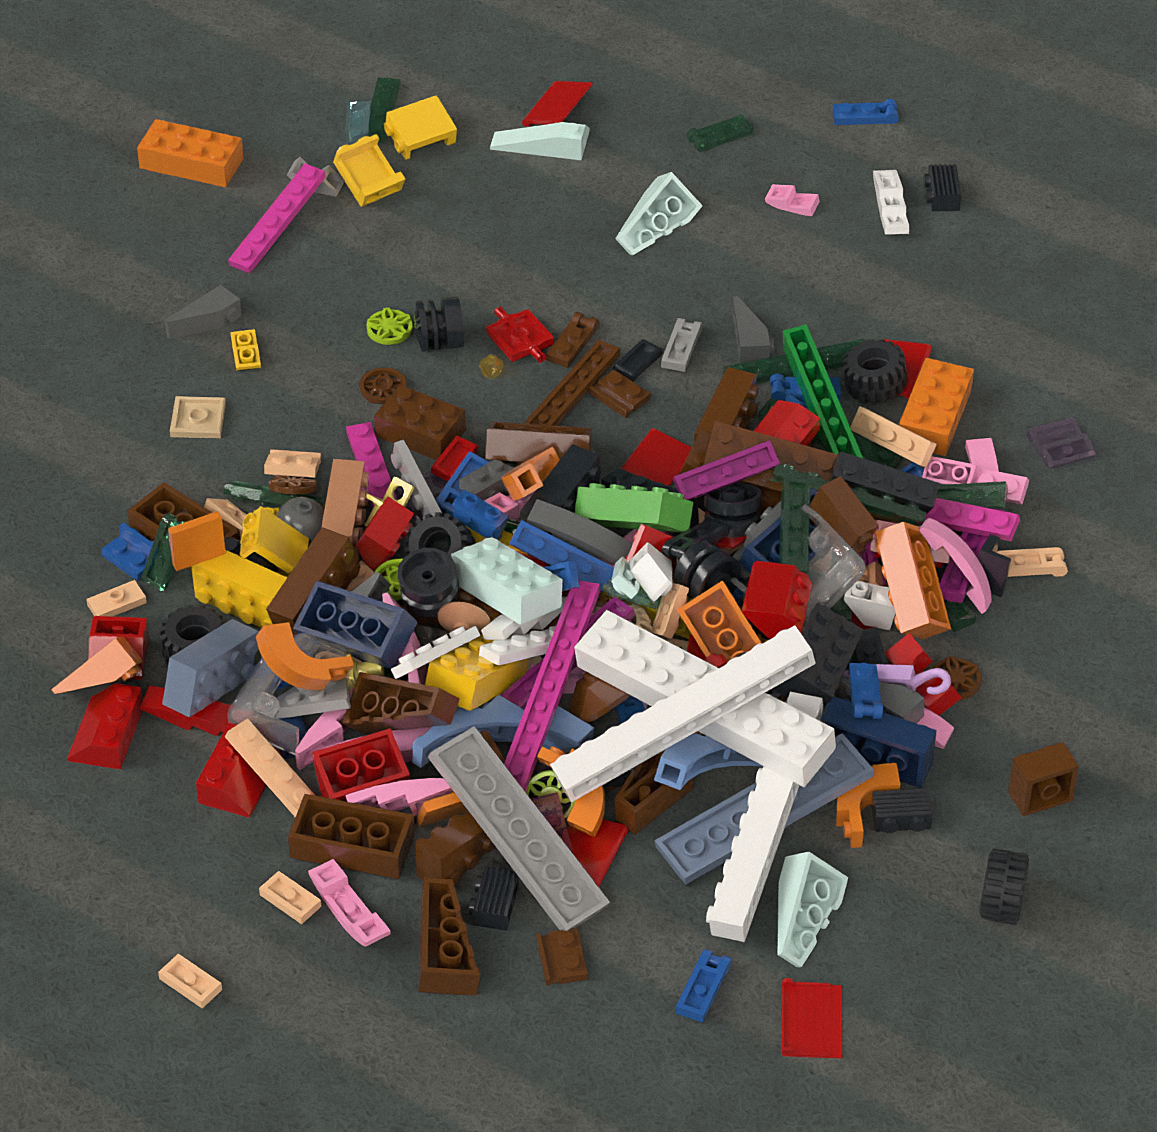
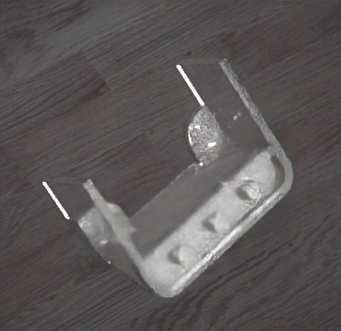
M804 505L802 509L818 525L809 536V546L817 555L801 571L807 574L812 582L806 619L817 602L830 609L862 577L865 571V563L817 512ZM733 577L730 581L746 595L747 587Z
M300 633L293 636L299 649L310 657L330 659L347 656V649L311 634ZM261 657L228 709V723L238 725L248 718L271 745L296 755L295 750L299 745V727L276 718L279 713V701L273 696V693L282 679L267 666L263 657Z

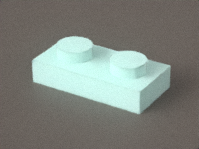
M622 556L615 563L611 582L618 593L621 595L626 594L632 599L639 592L640 584L630 572V562Z

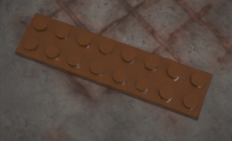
M714 422L703 465L770 440L780 465L739 482L750 483L761 489L801 499L812 488L818 491L821 486L828 483L835 458L838 454L722 422ZM853 491L874 520L893 523L904 522L907 511L906 507Z

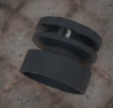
M458 296L441 298L439 310H436L432 299L428 300V311H425L423 300L416 301L414 328L421 352L428 351V340L432 341L433 350H438L439 339H444L447 349L464 347L463 320Z

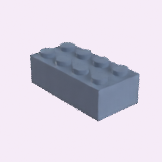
M231 619L171 656L167 671L163 705L191 717L229 691L234 690L238 685L249 680L255 670L253 663L258 650L256 635L259 631Z

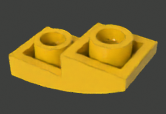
M255 329L230 332L236 371L261 368Z

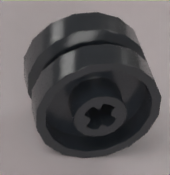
M736 482L705 494L704 506L707 510L705 511L704 521L711 519L729 525V535L726 537L746 536L745 532L753 522L758 524L762 520L760 519L762 512L759 510L762 504V491L753 484Z
M699 541L690 546L678 561L674 572V584L689 588L687 596L692 599L721 581L726 584L733 594L741 577V565L739 560L709 541Z
M421 548L412 551L403 558L398 566L397 578L402 601L411 613L421 617H436L443 605L458 601L460 588L457 570L453 559L446 552L436 548Z

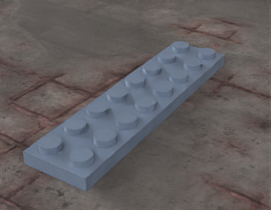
M843 733L835 737L836 749L805 787L799 785L785 827L874 776V769ZM756 783L654 840L658 851L685 885L723 864L726 859H731L732 842L734 837L740 834L741 816L743 813H747L749 809V794L751 790L755 791Z

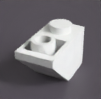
M647 542L630 560V572L650 599L655 602L660 595L665 596L672 588V561Z
M847 579L844 601L860 621L867 626L890 630L895 616V609L888 597L889 587Z

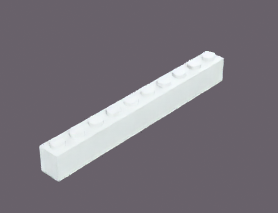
M796 626L780 631L774 638L765 643L757 644L746 654L731 659L726 665L716 671L706 673L702 679L691 685L683 686L672 696L657 701L654 706L643 712L634 714L628 721L619 726L609 728L605 734L594 740L586 741L580 748L569 754L560 756L554 763L550 764L556 779L572 803L816 664L812 649Z
M790 692L787 702H784L819 721L824 713L823 700L819 697ZM765 766L758 769L755 791L751 790L748 798L749 809L747 813H743L741 816L740 834L733 839L731 859H726L723 881L722 883L718 882L716 886V901L714 906H709L706 916V922L710 923L711 935L745 942L799 787L797 783Z

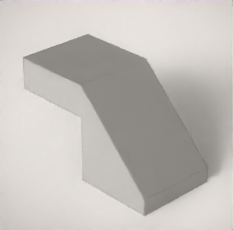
M301 157L296 159L287 176L292 180L306 162ZM327 165L321 169L325 171L326 178L316 189L315 193L337 196L345 181L330 165Z

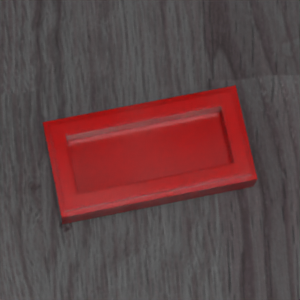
M456 436L432 465L431 473L449 481L469 451L474 454L478 453L479 445Z

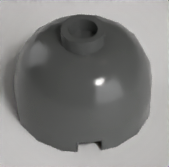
M296 497L288 500L281 506L277 517L308 537L309 547L321 530L324 509L314 499Z

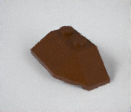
M586 671L583 675L584 677L576 682L569 713L588 724L590 721L596 720L632 695Z

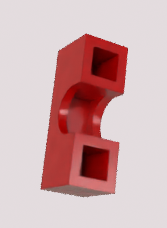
M910 633L885 652V655L890 660L888 665H913L915 675L922 673L933 662ZM937 677L916 687V692L924 697V708L940 716L962 697L952 685L940 694L933 695L927 693L928 687L934 688L942 684L943 680Z

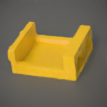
M437 95L389 111L386 114L385 132L388 136L392 137L397 152L401 153L405 159L410 158L412 150L440 140H444L446 145L456 143L457 128Z
M377 134L371 137L364 136L352 145L345 144L337 150L333 161L361 207L402 190L405 182L403 174L401 172L395 174L378 147L379 137Z
M262 506L253 513H248L242 522L243 532L240 540V556L246 558L251 553L256 552L281 568V575L288 578L308 549L309 538Z

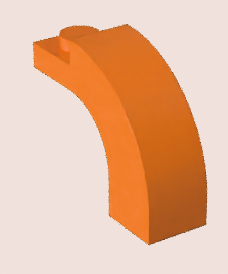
M551 447L503 475L501 480L513 501L521 499L542 487V482L560 459L554 448Z
M289 622L264 625L256 635L258 648L267 666L283 681L301 689L323 690L330 681L344 679L354 666L351 656L316 659L306 655L295 643Z
M552 746L550 749L541 747L537 757L541 763L551 767L550 764L566 753ZM603 785L577 799L567 819L571 827L594 838L601 826L605 813Z
M897 763L871 766L874 769V776L838 797L836 827L843 826L844 838H849L851 848L862 847L864 830L861 812L871 805L872 791L900 790Z

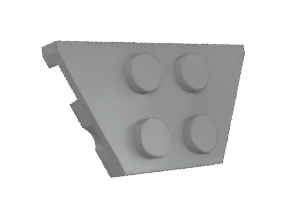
M346 677L339 681H330L323 690H306L294 686L258 709L256 714L259 721L349 709L351 707L349 701L350 686Z

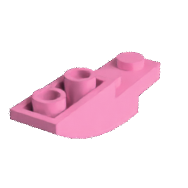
M931 456L922 475L923 478L940 483L939 487L977 498L981 497L1021 505L1023 504L1029 484L1027 477L981 469L975 464Z

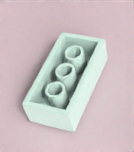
M493 537L486 538L479 543L464 547L462 550L451 554L457 570L459 587L520 625L562 607V579Z

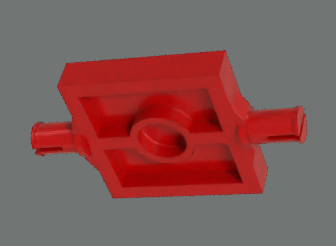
M502 306L497 307L494 310V314L499 320L486 326V334L511 362L528 355H532L538 363L544 362L547 356L541 350L554 344L552 334L529 309L515 314H508Z

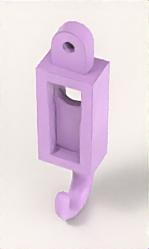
M877 664L878 680L882 683L902 685L911 691H916V687L933 678H941L943 682L940 686L927 688V693L933 695L945 692L951 685L950 675L941 668L930 669L915 675L913 665ZM844 671L842 677L849 678L848 671Z

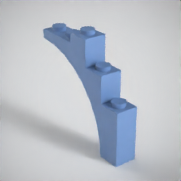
M500 695L491 702H486L482 709L477 707L472 711H468L457 706L451 725L433 726L423 736L420 735L416 738L412 745V763L420 768L430 762L428 756L436 747L444 745L472 727H475L478 732L487 730L493 741L513 742L524 710ZM558 706L543 747L550 749L551 746L558 749L581 747L586 741L592 740L594 727Z
M693 733L665 749L654 780L681 790L690 779L714 768L764 766L707 735L704 737Z

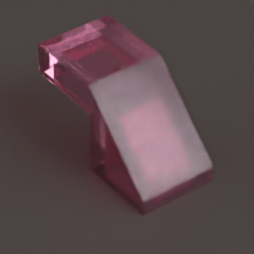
M558 792L532 798L531 801L573 854Z

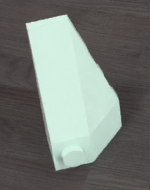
M560 122L499 131L494 133L490 150L582 160L590 128L582 124Z
M672 172L658 176L644 192L615 239L630 255H634L653 244L662 235L666 236L672 233V230L679 225L684 226L689 223L702 205Z
M810 852L786 856L779 879L778 955L796 967L803 966L817 943L816 935L820 928L826 929L830 922L827 919L832 909L838 910L841 905L848 880L847 876Z

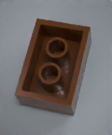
M402 385L396 388L374 415L376 437L391 443L404 440L409 450L435 460L440 457L456 436L461 437L466 431L465 409Z

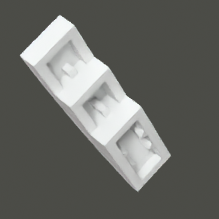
M897 170L873 171L877 202L885 235L909 234L906 205L903 199V187Z
M562 597L561 608L522 625L501 614L481 630L484 639L506 640L511 634L525 635L530 629L543 630L562 612L567 597Z

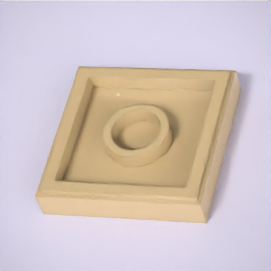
M176 396L170 437L221 438L226 398Z

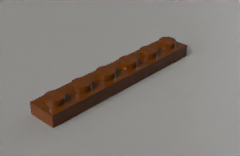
M598 340L524 423L558 425L588 392L589 387L593 386L620 356V348Z

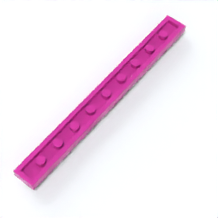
M579 581V588L569 591L505 760V767L525 793L538 760L537 755L541 747H543L575 661L574 647L585 634L600 593V584Z

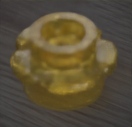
M487 355L486 358L481 359L479 366L481 367L482 374L492 379L502 373L504 363L496 355Z

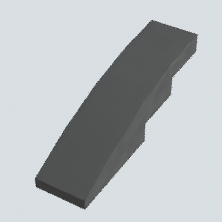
M538 499L527 518L528 524L540 530L550 532L552 536L567 544L575 546L577 549L613 565L622 556L625 558L629 555L633 545L616 533L587 518Z

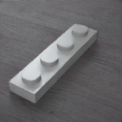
M405 441L395 442L391 461L396 469L399 468L402 480L414 487L412 500L415 508L421 510L423 520H425L424 515L430 513L432 516H435V512H441Z

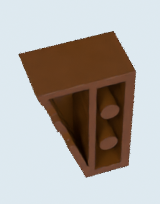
M665 750L640 763L634 773L629 775L615 797V819L621 824L628 826L629 830L634 834L638 833L694 788V777L681 790L654 780L661 756Z

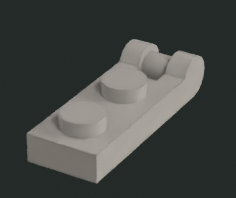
M677 319L661 360V368L686 371L702 331V322L694 321V323L686 322V319Z

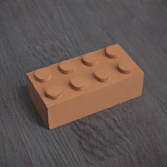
M333 459L322 527L349 537L359 561L360 552L356 547V543L363 534V527H360V525L365 524L366 509H363V506H368L369 499L365 497L366 494H369V490H365V488H368L369 472L364 471V461Z

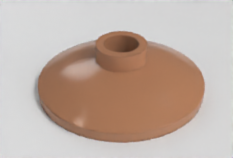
M450 602L443 605L438 612V621L448 632H452L464 626L465 630L476 626L479 634L482 635L481 630L491 623L490 617L485 611L470 603Z

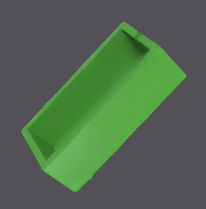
M590 483L589 488L578 487L575 514L603 527L639 530L640 525L644 524L658 531L683 533L690 527L693 502L683 499V494L668 492V489L653 487L652 491H647V488L632 486L631 490H626V487L620 485H610V488H605L604 485Z

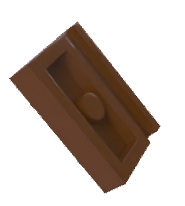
M612 370L600 379L596 386L589 387L590 395L625 418L628 417L629 413L636 411L650 400V393L616 370Z
M571 928L568 931H551L548 935L536 934V942L546 986H550L552 983L563 984L588 980V972L577 928Z

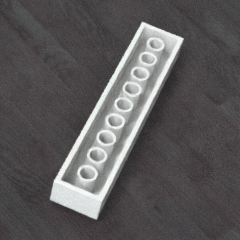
M608 610L604 612L574 647L579 668L650 706H654L657 701L677 693L683 686L691 685L702 679L706 673L719 669ZM767 693L761 694L698 730L802 787L807 785L836 749L834 728Z

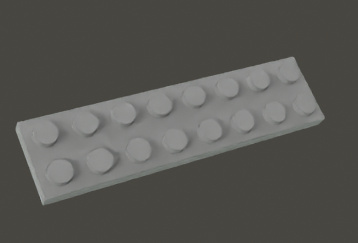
M475 727L470 728L430 752L429 760L559 930L568 931L571 928H576L608 907L609 900Z

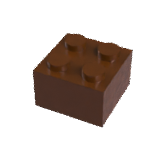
M1064 742L1048 745L1030 753H1022L1013 758L1008 793L1022 816L1073 801L1079 766Z

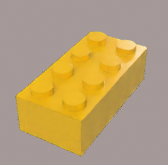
M225 550L226 554L191 566L195 598L200 602L213 605L225 614L230 613L239 617L247 624L252 623L260 628L264 625H272L266 608L287 577Z
M482 634L430 661L425 685L440 688L460 698L457 706L472 711L504 693L525 675L529 658L499 666L490 662L484 657L479 656L480 646L492 643L494 640H486Z

